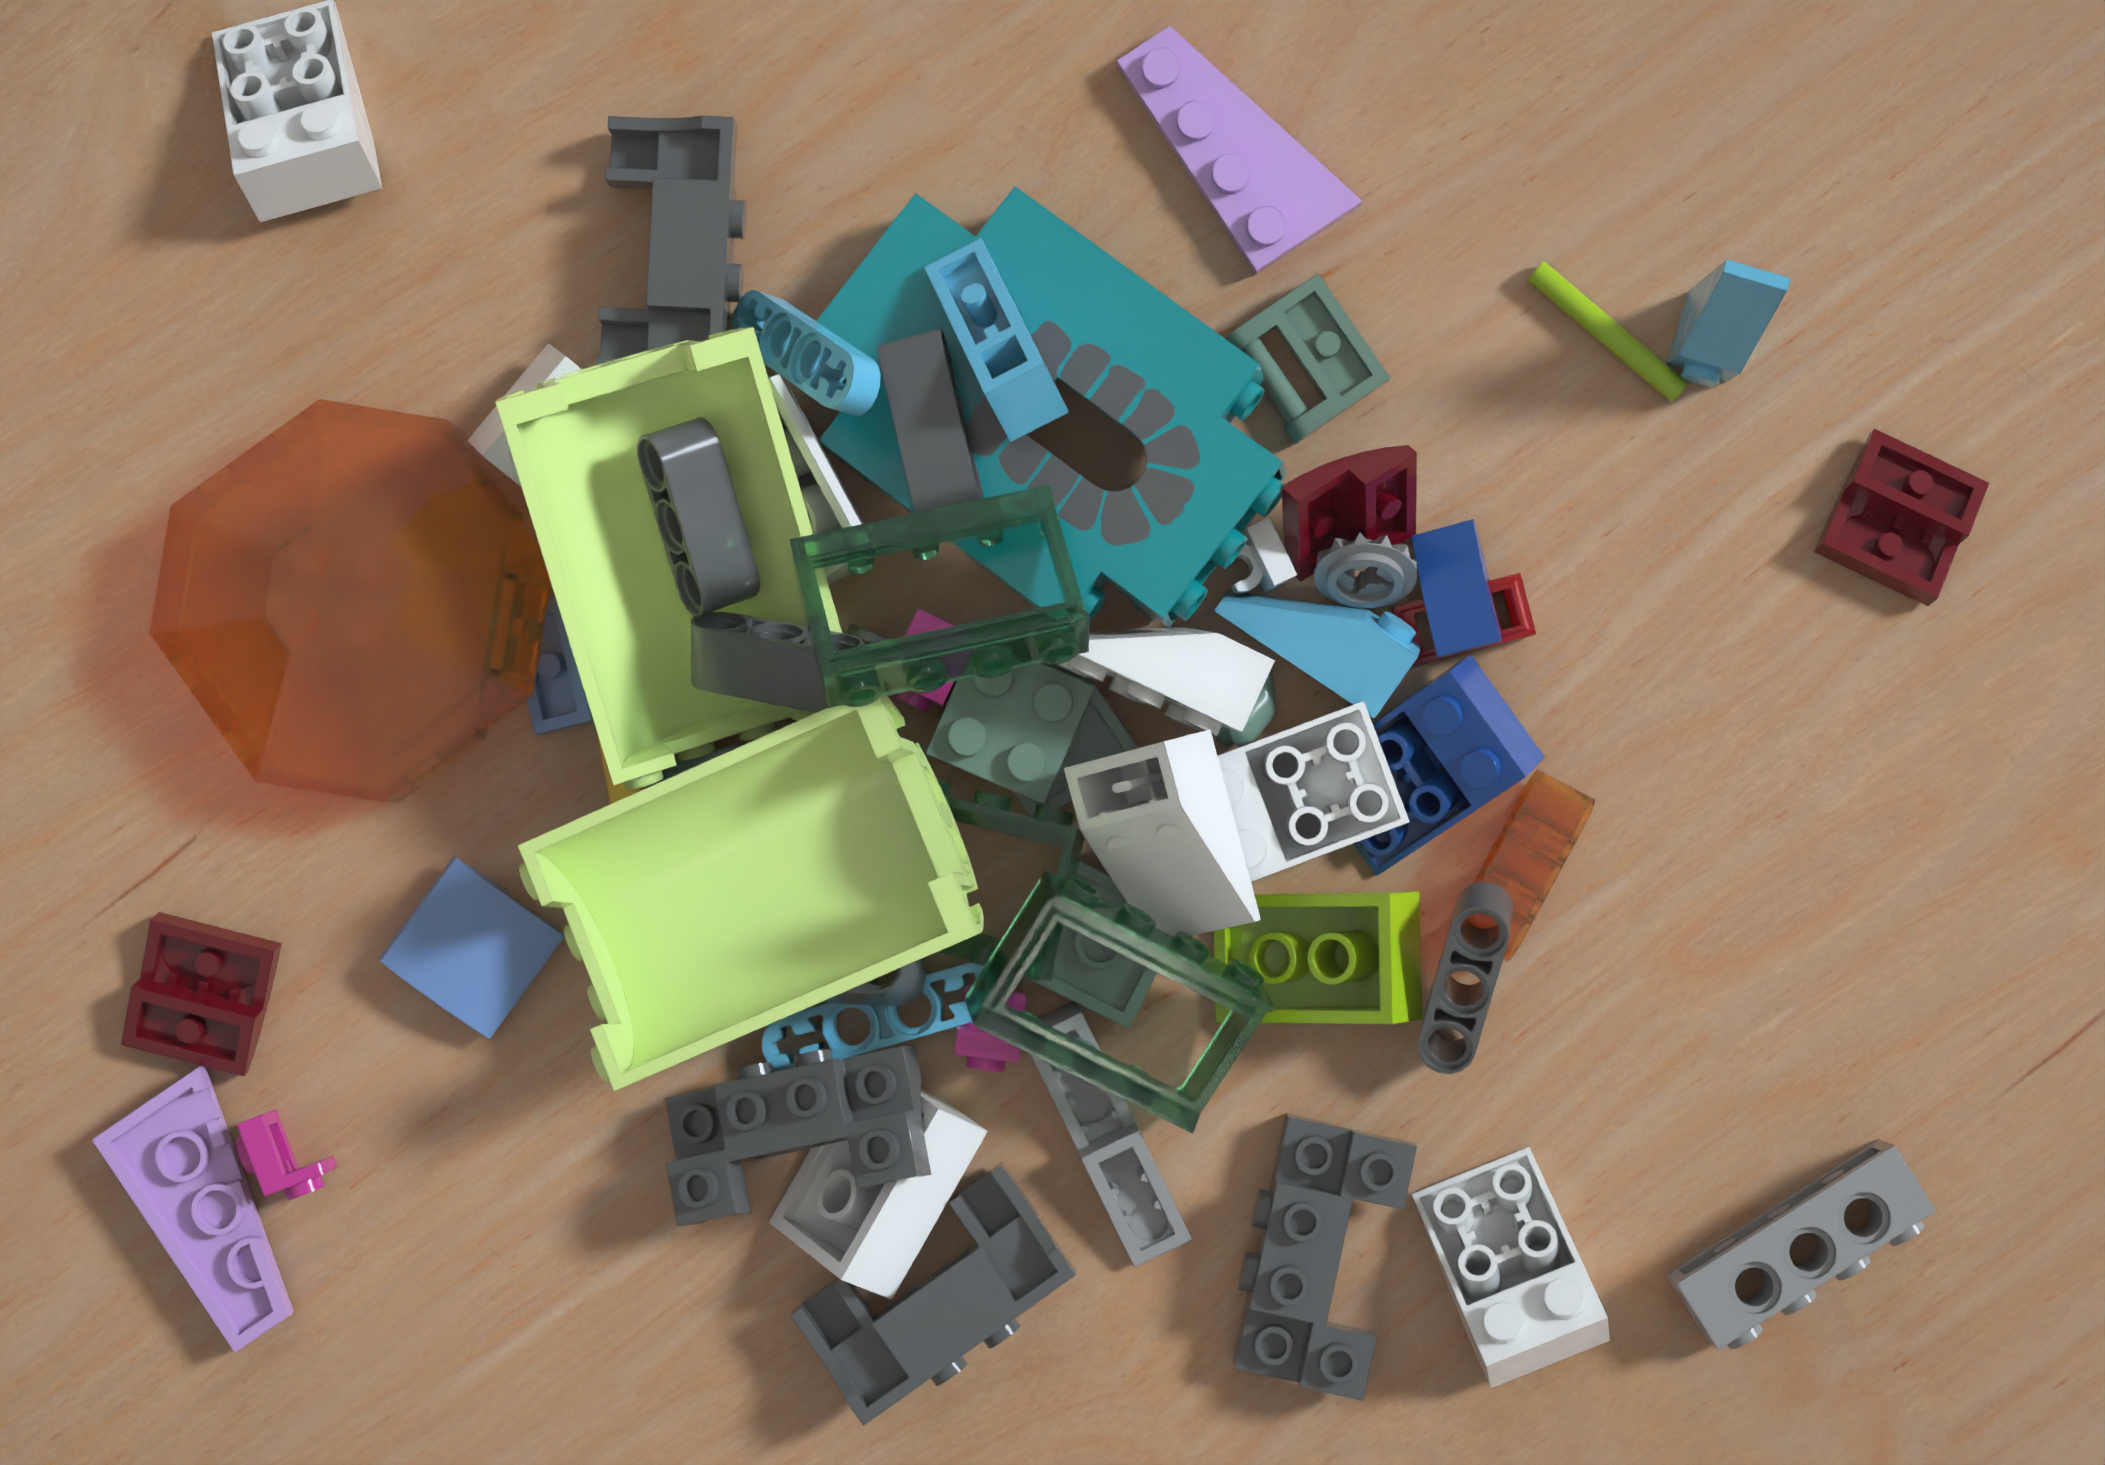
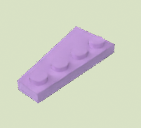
M1171 26L1165 28L1117 60V68L1255 275L1361 206L1363 201Z
M205 1066L196 1068L92 1139L235 1353L294 1313Z

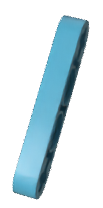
M751 290L742 296L741 302H738L733 313L731 330L754 327L765 365L824 407L857 417L865 414L872 407L878 395L881 377L879 366L873 359L783 299L755 290ZM844 378L847 379L846 384L842 383Z
M982 962L962 964L925 975L926 979L921 992L928 997L931 1003V1014L928 1021L920 1027H911L904 1024L897 1014V1006L827 1003L800 1011L770 1024L762 1038V1052L767 1062H772L773 1068L778 1071L795 1067L792 1054L786 1052L780 1054L777 1042L786 1038L785 1027L791 1025L795 1035L819 1030L820 1028L814 1021V1017L822 1015L823 1035L832 1049L833 1059L849 1058L984 1019L994 1014L1002 1005L1005 997V983L1000 973L991 965ZM969 973H974L978 982L989 981L992 993L983 997L984 1007L982 1009L975 1010L973 1002L969 1000L948 1005L955 1017L950 1020L944 1019V1000L934 985L936 981L945 980V993L967 986L968 980L966 975ZM853 1007L862 1010L870 1021L868 1037L864 1042L857 1045L843 1041L836 1028L838 1016L844 1010ZM820 1042L803 1047L799 1050V1054L823 1050L824 1044Z

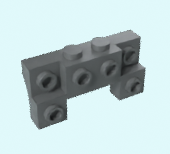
M608 116V130L612 138L610 167H606L605 171L606 182L610 187L652 189L646 306L649 309L598 307V321L602 325L600 358H595V365L685 340L701 342L708 340L709 335L727 331V319H730L731 302H741L743 292V265L733 263L734 239H744L746 232V201L736 200V192L734 190L737 124L734 117L639 118Z
M898 1046L844 1059H833L832 1049L806 1052L793 1056L795 1064L793 1068L774 1072L772 1062L743 1066L734 1069L735 1081L717 1084L709 1089L665 1098L676 1160L666 1162L677 1227L705 1223L708 1220L751 1213L742 1161H754L848 1140L857 1189L871 1188L893 1181L932 1175L922 1124L921 1073L916 1046Z
M1286 1113L1270 1191L1259 1189L1254 1205L1251 1226L1261 1229L1256 1254L1245 1252L1239 1276L1238 1290L1247 1291L1248 1294L1233 1359L1235 1369L1298 1382L1302 1388L1363 1401L1377 1337L1373 1331L1329 1322L1327 1319L1353 1199L1404 1210L1417 1146L1413 1142L1358 1131Z
M1003 1162L950 1198V1206L976 1241L970 1248L877 1314H874L855 1285L837 1278L795 1308L790 1315L822 1360L845 1401L863 1426L930 1378L936 1386L952 1378L968 1364L963 1357L964 1354L983 1341L988 1349H991L1007 1339L1020 1327L1015 1319L1076 1276V1269L1040 1220L1038 1212Z

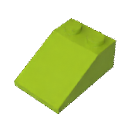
M1419 891L1254 894L1261 920L1214 931L1216 1022L1398 1024L1422 1020Z

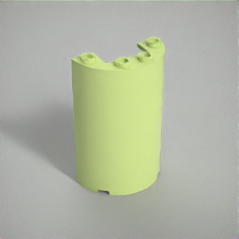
M754 327L709 335L708 340L701 342L685 340L632 354L536 384V390L526 393L523 390L515 391L495 401L613 785L624 782L625 788L631 790L654 784L664 778L662 770L677 765L673 754L677 753L679 760L694 759L716 750L714 741L736 734L739 735L740 741L757 739L776 731L775 722L791 717L797 722L815 714L814 712L708 692L691 685V619L694 616L685 608L676 588L637 454V443L641 436L695 418H705L714 428L720 441L760 579V590L757 596L713 612L737 613L842 633Z
M875 686L518 845L524 863L519 866V872L525 889L534 900L539 899L541 906L563 908L569 925L564 927L567 945L578 961H584L592 982L587 987L589 1001L601 1021L607 1020L608 1024H601L590 1029L596 1044L591 1047V1057L601 1079L605 1083L611 1082L614 1091L981 934L983 931V910L979 903L969 907L967 893L978 889L977 882L947 800L919 743L914 744L913 741L902 738L897 733L896 729L905 725L904 718L889 697L878 687Z

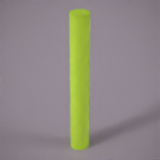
M1545 261L1527 279L1671 403L1689 384Z

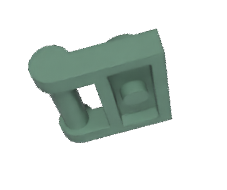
M1319 273L1225 337L1226 340L1261 365L1264 377L1261 386L1288 423L1284 430L1294 445L1316 432L1390 379V376ZM1273 329H1276L1324 399V401L1310 410L1260 340Z

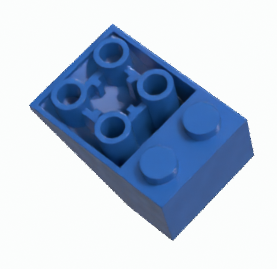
M1471 654L1421 687L1372 723L1410 822L1353 844L1375 875L1378 876L1524 779L1545 758Z

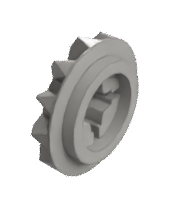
M1360 532L1356 540L1351 542L1342 538H1335L1331 549L1318 551L1317 563L1314 568L1315 585L1323 596L1339 605L1361 609L1385 607L1400 601L1412 591L1417 580V561L1410 558L1408 546L1403 544L1391 545L1387 535L1371 540L1366 539ZM1366 566H1369L1364 572L1360 571L1358 576L1355 577V570H1363Z

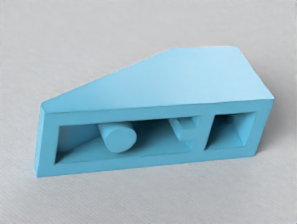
M979 238L925 266L927 275L977 380L1010 442L1069 413L983 239Z
M1726 259L1688 291L1667 365L1683 369L1681 374L1683 379L1710 387H1718L1720 380L1728 382L1739 375L1785 296L1791 278Z
M1229 590L1214 610L1354 705L1364 701L1369 716L1374 719L1417 659L1421 647L1420 644L1412 639L1416 631L1405 621L1387 611H1384L1381 617L1368 609L1251 593L1234 594L1233 591Z

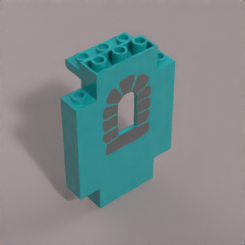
M1016 186L1013 187L976 237L915 193L816 321L873 359L879 366L881 374L880 388L872 407L865 414L858 417L840 412L818 441L835 458L916 519L918 518L907 483L877 347L878 344L939 328L943 330L951 354L982 485L985 509L924 525L1068 633H1070L1077 622L1086 626L1096 616L1107 598V595L1102 592L1107 583L1127 596L1134 608L1154 623L1156 620H1159L1169 628L1178 616L1186 621L1206 597L1208 589L1202 584L1215 567L1219 565L1223 569L1228 568L1244 548L1248 538L1242 532L1258 513L1265 518L1282 499L1281 486L1284 483L1281 481L1286 476L1283 461L1231 424L1235 417L1241 421L1245 420L1260 402L1265 392V389L1259 386L1264 380L1261 365ZM979 238L983 239L1055 385L1059 380L1136 436L1144 445L1147 454L1146 468L1136 483L1120 491H1106L1085 479L1028 435L1010 442L977 380L927 275L925 266ZM844 378L842 383L846 384L847 379Z

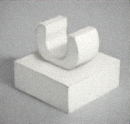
M1270 517L1247 527L1242 532L1248 540L1237 558L1247 563L1249 574L1246 579L1237 582L1231 587L1234 594L1247 593L1258 584H1260L1263 592L1266 593L1297 576Z

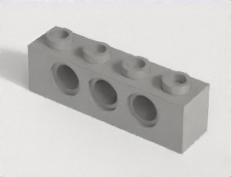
M1878 1139L1670 1271L1665 1277L1705 1340L1718 1350L1728 1345L1729 1349H1736L1755 1339L1763 1331L1760 1323L1779 1311H1782L1784 1315H1789L1810 1304L1817 1296L1814 1289L1835 1276L1837 1280H1844L1862 1271L1871 1262L1868 1255L1887 1242H1890L1892 1246H1897L1917 1236L1925 1228L1922 1220L1935 1213L1936 1209L1896 1146ZM1865 1198L1870 1209L1869 1218L1861 1228L1849 1231L1844 1222V1212L1852 1201ZM1803 1233H1812L1816 1241V1250L1813 1257L1804 1264L1794 1265L1789 1254L1791 1243L1797 1236ZM1748 1268H1759L1763 1279L1759 1292L1751 1298H1738L1735 1291V1282L1739 1274Z

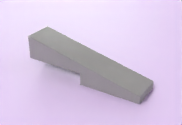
M1070 1001L1023 1024V1040L1078 1149L1081 1160L1134 1267L1192 1240L1079 1004Z

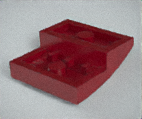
M1874 428L1866 439L1842 487L1814 552L1926 606H1930L1940 595L1959 544L1971 532L1989 482Z
M1409 445L1379 448L1346 456L1321 465L1281 486L1284 548L1297 573L1295 577L1300 582L1314 574L1318 551L1331 549L1335 538H1342L1351 542L1356 540L1361 532L1366 539L1371 540L1387 535L1391 545L1403 543L1416 534L1417 452Z
M158 912L150 919L140 979L131 986L121 1045L245 1076L249 1071L262 1029L282 943Z

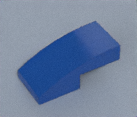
M1471 519L1412 535L1418 575L1437 657L1443 658L1503 642L1487 582L1490 581L1475 520Z

